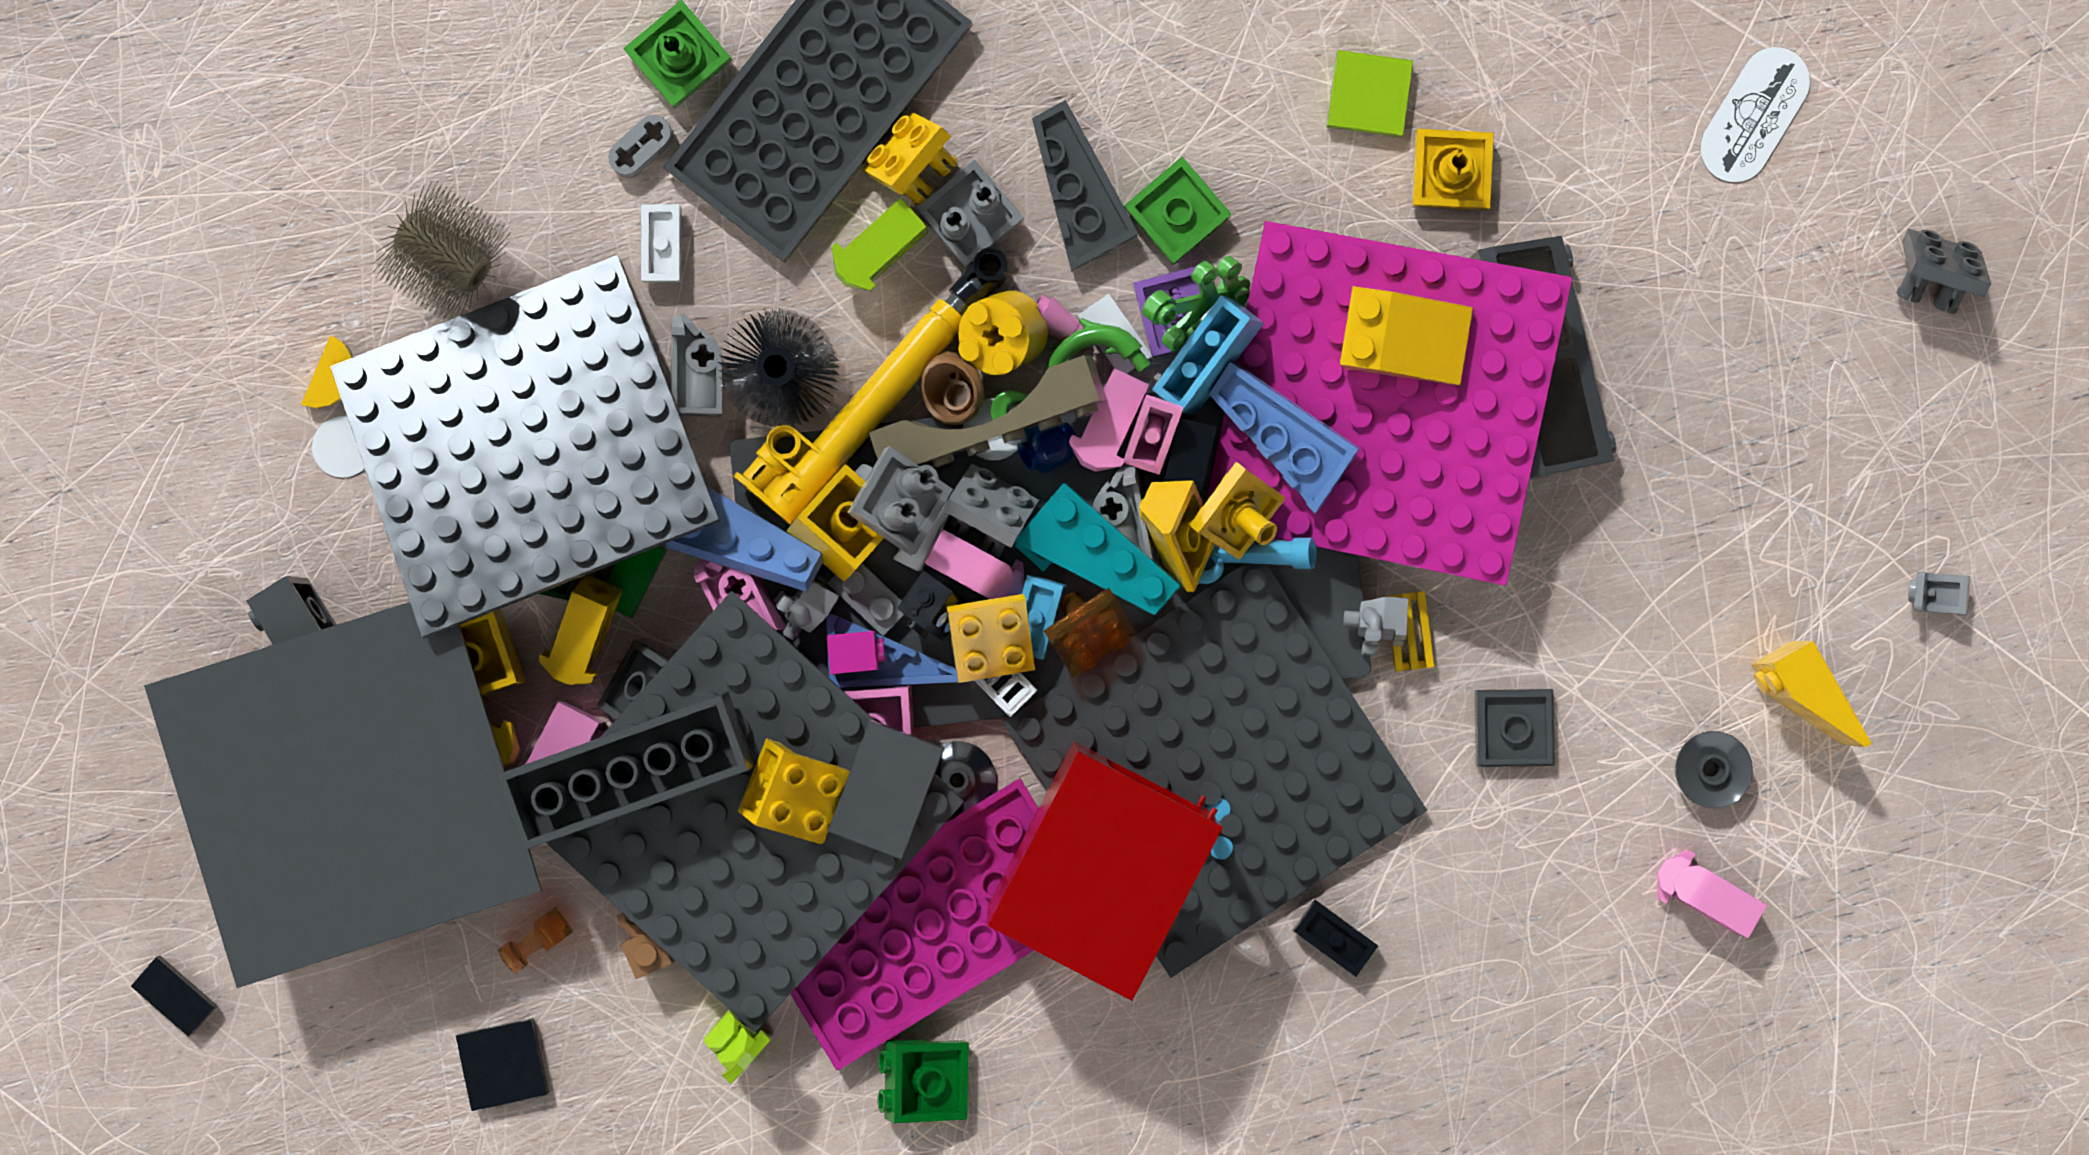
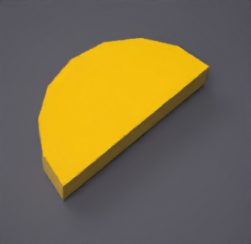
M330 335L301 403L302 406L322 409L332 406L341 400L330 366L351 359L353 355L349 351L348 346L333 335Z

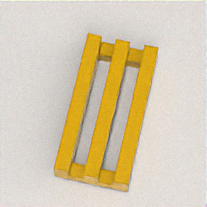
M1425 591L1385 596L1408 598L1406 638L1409 662L1403 663L1401 646H1394L1391 641L1394 672L1434 667ZM1411 600H1416L1423 652L1422 661H1418Z

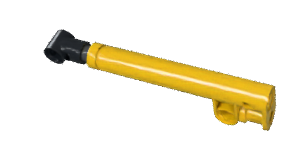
M986 247L978 251L973 258V263L949 289L951 295L946 301L938 299L929 309L930 312L920 319L813 443L791 426H776L769 432L767 441L756 452L757 458L743 474L736 472L733 477L782 520L791 525L796 517L870 436L869 432L874 431L919 380L928 363L946 349L953 341L955 334L958 335L961 318L972 303L987 298L995 288L1004 284L1008 272L1005 255L993 247ZM987 261H995L1001 267L1000 271L993 276H986L979 269ZM786 436L795 439V447L790 453L780 454L776 452V444L779 439Z

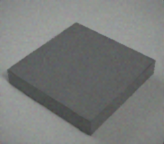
M1553 689L1475 690L1477 767L1555 766Z

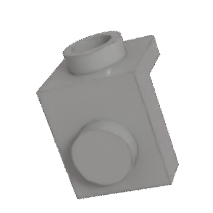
M1917 571L1916 580H1910L1908 600L1914 603V610L1919 612L1967 615L1970 576Z

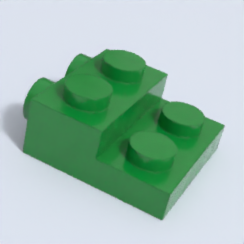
M923 1039L886 1041V1050H881L878 1056L879 1071L881 1074H885V1089L879 1090L877 1104L880 1113H884V1118L894 1124L967 1120L969 1042L965 1040L925 1041Z

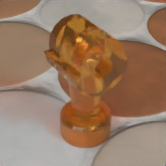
M555 907L536 921L533 931L520 943L517 944L514 941H509L500 947L498 951L507 967L517 974L528 965L527 957L543 947L546 952L574 931L557 907Z

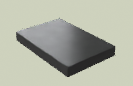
M870 720L828 832L902 860L944 747Z

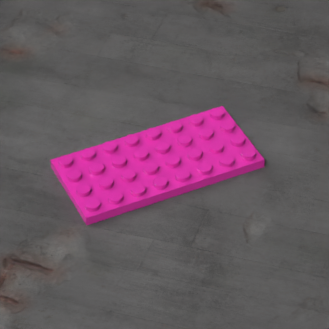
M1021 778L1016 779L946 822L790 994L836 1071L1034 951L987 926L988 903L1039 808Z

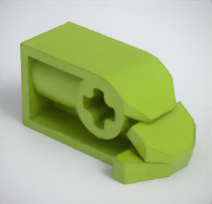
M900 198L847 247L843 249L838 243L831 247L835 276L846 287L871 292L877 287L872 281L882 275L928 233L927 226Z
M729 1009L706 1034L703 1041L717 1055L716 1057L720 1063L726 1068L722 1073V1077L732 1084L771 1041L773 1034L763 1025L754 1032Z

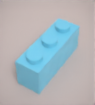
M1221 295L1152 390L1164 400L1183 406L1182 413L1196 416L1210 397L1209 393L1229 362L1237 361L1264 322L1236 300Z

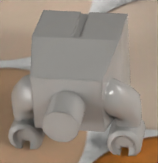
M815 579L807 592L798 589L793 596L779 589L773 597V602L777 604L776 608L785 613V617L789 621L782 634L796 641L802 629L810 633L828 616L839 597L838 594Z
M1381 597L1361 602L1359 611H1344L1343 626L1358 627V636L1365 637V641L1362 642L1363 656H1375L1378 643L1382 639L1391 640L1394 646L1404 645L1407 636L1408 598Z

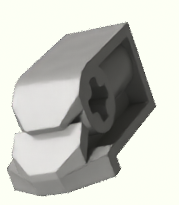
M685 314L671 318V395L679 416L721 417L722 379L718 377H722V372L718 370H722V365L717 363L722 362L721 348L703 328L699 331ZM699 348H704L706 355L713 357V360L707 361L705 367H699L698 360L691 358V355H697Z
M1124 463L1122 467H1119L1112 480L1107 481L1094 500L1093 507L1150 558L1156 561L1158 560L1157 550L1153 548L1152 537L1139 513L1140 502L1146 495L1144 477L1140 468ZM1112 499L1115 503L1122 504L1123 511L1117 512V519H1115L1114 515H1107L1106 508L1112 506Z

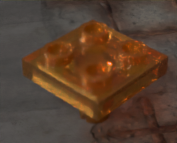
M1110 588L1086 603L1083 602L1081 595L1077 592L1067 594L1063 597L1060 607L1066 616L1044 630L1073 677L1080 672L1092 669L1099 659L1112 650L1117 651L1124 648L1130 642V639L1137 634Z

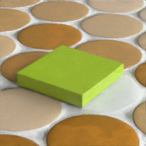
M1338 50L1335 59L1326 128L1402 138L1413 60Z

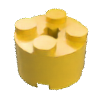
M1018 291L1000 292L972 303L964 312L959 324L958 335L960 344L958 350L961 357L969 361L978 370L991 375L1006 374L1030 363L1042 353L1048 337V326L1045 318L1042 319L1037 309L1039 307L1037 303L1028 295Z

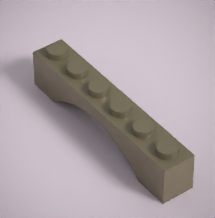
M1083 355L1048 368L1038 385L1020 404L1005 415L986 424L966 429L948 430L931 427L915 420H902L869 432L877 459L884 448L891 446L918 466L931 463L935 469L955 462L953 457L955 454L967 451L968 456H973L990 450L989 442L1003 438L1004 444L1022 439L1026 437L1025 430L1038 425L1040 431L1061 425L1062 420L1060 417L1075 412L1076 418L1095 413L1099 411L1097 404L1105 402L1107 399L1093 357Z

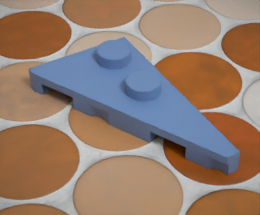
M828 614L826 617L827 635L870 631L834 614ZM877 633V639L884 638L886 661L879 662L880 670L830 674L828 654L829 679L839 688L958 682L956 668Z

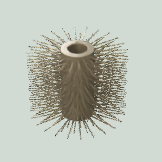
M441 184L429 207L428 205L433 197H430L428 204L425 206L427 200L425 201L426 194L418 211L417 207L421 194L417 201L415 212H413L414 199L411 214L407 212L406 205L407 217L403 221L399 217L402 222L399 224V228L391 227L398 230L395 235L390 236L394 240L389 244L393 242L394 244L386 252L391 248L393 249L383 261L387 258L390 259L394 254L388 263L390 265L392 260L395 259L394 263L387 270V272H390L386 281L389 280L391 274H394L392 280L395 281L397 279L399 284V280L406 270L404 276L409 277L406 283L410 288V292L419 279L417 285L423 284L420 289V295L425 286H427L426 292L423 295L425 298L428 295L427 298L430 299L434 293V302L439 295L438 300L442 302L445 297V301L439 307V309L441 307L443 309L447 303L448 307L444 312L449 310L451 304L456 299L452 306L454 309L455 304L459 300L457 306L459 305L460 307H458L457 316L466 295L467 302L470 292H472L470 305L474 290H477L478 301V287L481 283L483 284L486 276H490L487 275L489 269L496 267H492L491 263L498 258L492 262L491 260L506 245L493 255L504 240L501 243L498 241L492 249L500 236H497L493 244H491L497 235L496 232L493 236L491 234L493 225L490 228L488 225L490 221L488 220L486 223L487 227H484L480 233L482 227L477 226L480 221V215L478 214L475 218L471 217V215L469 216L470 212H465L466 205L461 209L464 200L460 202V206L454 207L450 213L449 209L456 194L454 193L447 201L451 190L437 204L436 200L442 187ZM446 188L440 194L442 197L446 191ZM459 207L463 211L460 219L457 220L461 212L459 213L457 210L454 216L453 213ZM474 219H475V220L477 219V221H476V223L474 224V226L470 229V227H471L472 224L474 223L473 220H474ZM384 272V274L382 275L380 281H381L382 278L386 275L385 272Z

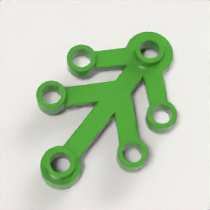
M1232 256L1223 258L1217 268L1208 261H1203L1196 266L1191 276L1192 280L1197 283L1201 294L1174 300L1165 291L1158 290L1146 300L1142 308V314L1155 325L1167 326L1174 321L1178 314L1187 313L1176 325L1170 327L1162 338V343L1172 352H1177L1185 345L1187 339L1191 337L1208 314L1207 311L1216 303L1221 295L1236 300L1243 306L1249 299L1250 281L1244 276L1238 277L1242 270V264ZM1218 275L1222 281L1216 289L1214 281Z

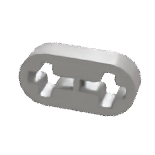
M648 115L641 119L610 149L608 159L612 169L620 176L626 178L635 177L640 174L672 143L673 131L669 123L659 115ZM652 125L657 129L662 125L663 128L660 133L663 138L659 142L654 138L650 139L643 146L642 143L649 137L647 128ZM637 147L640 148L632 157L635 162L632 167L626 164L621 167L618 166L622 161L619 157L621 152L625 151L627 154H630Z

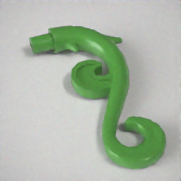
M1081 318L1079 323L1083 329L1074 332L1064 339L1054 350L1045 366L1043 375L1048 368L1069 361L1075 353L1092 345L1108 346L1107 354H1120L1124 360L1128 359L1138 373L1145 370L1151 363L1140 350L1142 345L1129 332L1120 327L1095 323ZM1015 390L1004 391L998 394L991 405V419L994 420L1008 413L1011 404L1022 402L1027 395ZM1032 428L1026 429L1025 433L1030 431Z

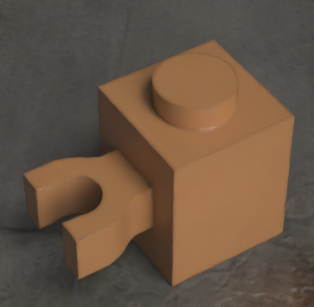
M623 912L616 915L620 925L631 934V938L622 942L621 947L635 979L668 966L675 961L635 923L631 922Z

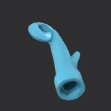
M1294 538L1293 541L1273 539L1267 545H1260L1254 540L1240 560L1220 547L1213 548L1198 583L1211 584L1217 581L1223 573L1224 563L1292 565L1294 569H1313L1317 558L1314 538ZM1213 565L1212 569L1205 571L1206 568Z

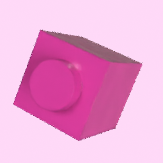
M876 631L827 635L830 674L880 670L879 662L886 661L884 638L877 639Z

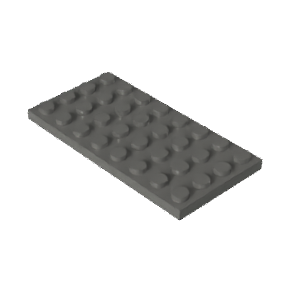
M795 0L663 168L783 263H786L865 163L870 152L888 134L896 121L902 116L970 30L973 23L945 0Z

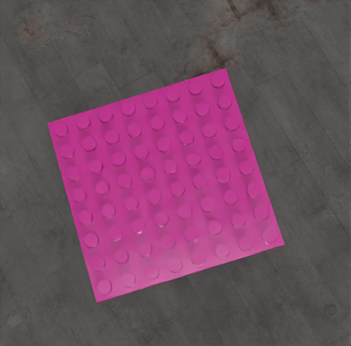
M1265 221L1246 308L1264 324L1237 359L1236 363L1361 449L1319 512L1315 514L1307 506V502L1296 489H1292L1284 480L1283 475L1273 463L1261 454L1256 448L1257 445L1244 431H1241L1231 418L1224 413L1206 502L1219 486L1223 477L1237 462L1286 498L1269 520L1277 526V533L1274 538L1293 541L1294 538H1314L1317 547L1507 586L1573 277ZM1352 286L1397 292L1473 307L1461 386L1344 369L1340 365Z

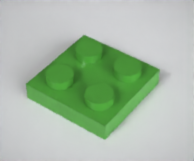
M1183 157L1179 158L1124 205L1127 213L1172 265H1175L1232 215Z

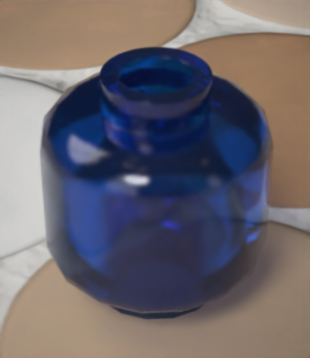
M1067 422L1040 431L1037 425L1026 429V437L1020 439V442L1017 444L1018 453L1028 469H1036L1040 473H1049L1072 460L1074 451L1069 444V440L1072 435L1076 436V434Z

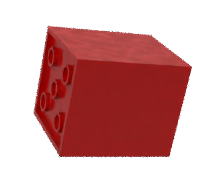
M1073 741L988 903L987 926L1133 1001L1223 829V826L1215 817L1218 809L1212 807L1210 811L1206 807L1205 809L1202 808L1207 798L1201 795L1198 803L1195 804Z

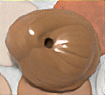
M945 351L935 356L928 363L922 375V393L929 413L935 420L944 425L963 424L972 419L984 402L983 382L977 369L969 361L962 359L957 353L952 351Z

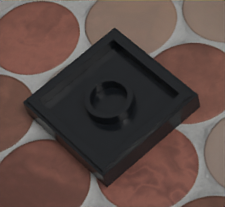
M534 1018L456 1035L471 1111L544 1096L549 1093Z

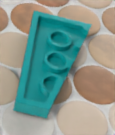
M1063 483L1015 541V543L1153 615H1157L1182 586L1067 483Z

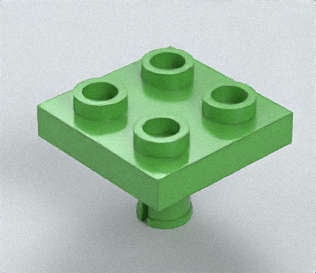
M682 0L623 48L674 109L733 61L730 55Z

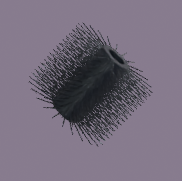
M780 308L779 314L777 312L776 321L775 310L773 316L769 319L771 316L769 313L766 320H764L765 317L758 313L761 324L759 320L750 314L757 331L745 318L744 320L757 340L745 327L739 323L738 325L757 347L741 333L736 332L755 348L760 355L743 343L741 344L757 354L758 357L726 342L752 357L722 348L732 355L747 360L721 356L726 360L738 363L717 362L726 368H734L718 370L728 375L723 376L727 380L722 377L718 378L727 382L726 384L737 390L733 393L736 396H740L733 402H739L745 397L746 399L743 402L746 400L748 402L746 404L743 403L740 407L743 409L749 402L751 404L744 411V414L747 415L754 405L753 414L750 418L754 419L757 413L756 409L758 408L760 413L756 421L760 422L762 416L765 425L767 422L769 426L767 420L769 419L771 427L772 425L774 426L773 419L775 420V426H777L776 414L778 426L782 424L783 414V425H785V422L789 425L792 421L790 425L793 426L794 421L799 419L798 413L801 419L808 422L802 407L810 417L814 418L802 398L814 411L821 414L801 390L820 406L825 407L798 383L812 392L814 391L800 381L829 395L832 394L808 381L837 390L830 384L813 379L818 378L838 382L832 377L817 375H837L838 373L835 370H828L827 368H840L835 363H830L835 362L833 359L839 360L832 355L835 354L834 352L824 347L826 345L822 342V339L826 336L821 335L814 341L815 337L812 338L811 336H815L819 332L818 328L811 335L807 334L808 331L810 333L815 327V323L809 329L807 328L803 334L802 331L809 322L808 318L805 319L802 325V315L797 322L794 313H792V316L790 312V320L788 310L787 314L785 313V321L782 310L783 327ZM786 360L787 370L785 374L779 378H774L772 374L773 366L778 361Z

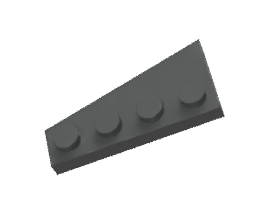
M1064 100L1033 117L1032 123L1070 269L1073 272L1134 239L1139 233L1067 101Z

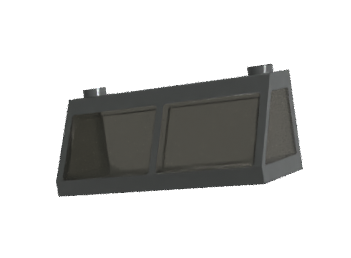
M1562 236L1479 249L1470 257L1471 259L1571 277L1569 267H1573L1571 248L1568 244L1564 245ZM1573 281L1569 292L1529 480L1614 461L1612 453H1616L1614 435L1611 430L1607 431Z

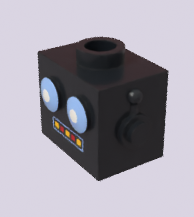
M923 571L896 609L910 618L906 625L925 638L930 632L944 641L950 632L947 606L969 602Z

